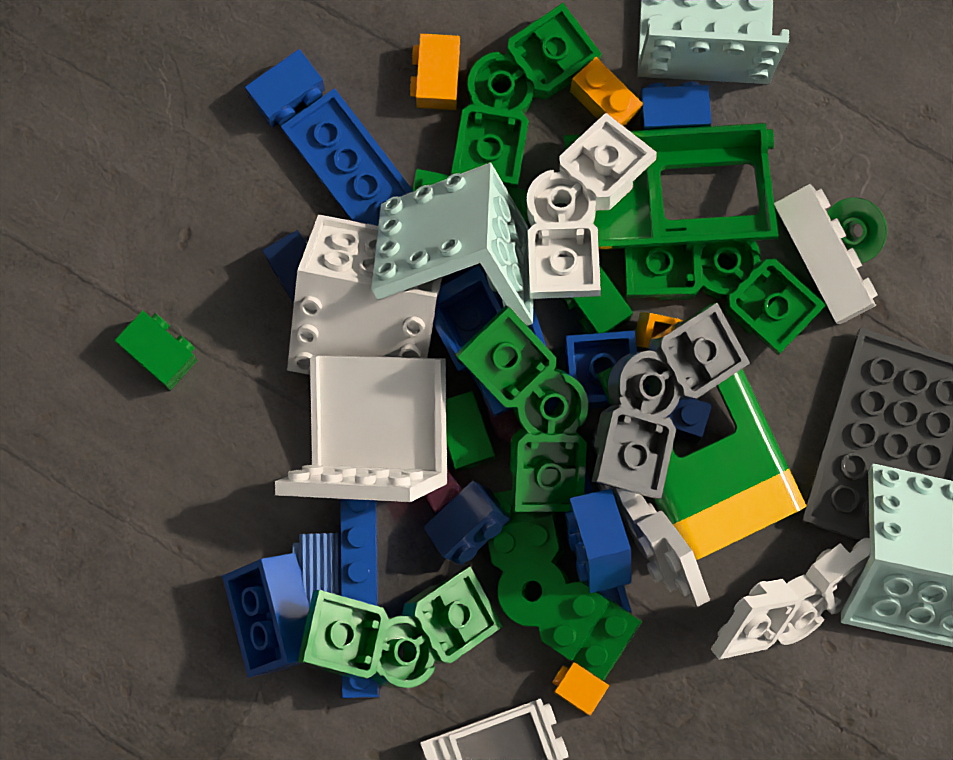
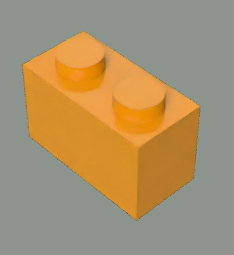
M420 33V44L413 45L412 65H418L417 77L411 76L410 96L416 97L417 108L456 110L460 36Z
M597 57L572 78L570 92L597 119L607 113L627 128L640 116L643 103Z

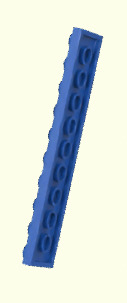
M335 88L281 125L283 133L350 221L379 226L381 204L392 197H401L412 192L410 185ZM470 266L443 276L440 287L471 270L473 267ZM484 286L447 307L465 344L498 313ZM433 323V327H432V328H433V330L436 332V334L440 337V335H439V333H438V331H437V329H436V327H435V325H434V323ZM466 372L478 387L475 376L471 372Z

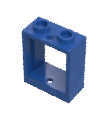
M477 265L440 287L436 301L433 323L458 372L471 371L455 356L465 343L447 307L484 286L497 312L503 308L502 298L498 291L493 292L490 288L487 273L482 265Z

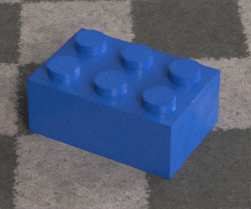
M291 553L259 559L222 575L247 677L277 672L301 664L297 661L310 603L306 597L302 573L296 554Z

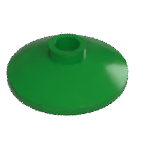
M850 197L836 202L827 211L831 221L836 218L839 220L846 234L841 240L847 250L854 249L861 264L872 260L880 253L887 237V224L881 210L874 203L864 198ZM857 224L863 229L860 237L854 233V228Z

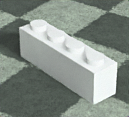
M809 184L775 202L774 205L835 322L842 324L875 307L876 304L873 298L878 296L869 278L864 280L861 278L857 268L862 266L854 249L847 250L841 238L846 236L845 231L837 218L831 221L826 211V208L831 205L823 190L819 189L816 191Z

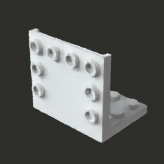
M318 214L297 270L287 370L310 375V357L315 355L428 358L436 301L443 277L378 300L371 290L378 226Z
M323 355L310 357L312 465H304L302 470L289 471L287 477L275 481V495L412 502L447 484L445 359Z

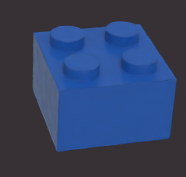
M635 331L570 335L565 337L566 373L583 386L588 398V409L611 407L596 374L613 367L622 357L637 352Z
M612 489L570 498L571 512L565 513L569 529L567 531V538L571 551L576 552L578 559L576 561V568L580 581H587L590 593L630 584L631 548Z

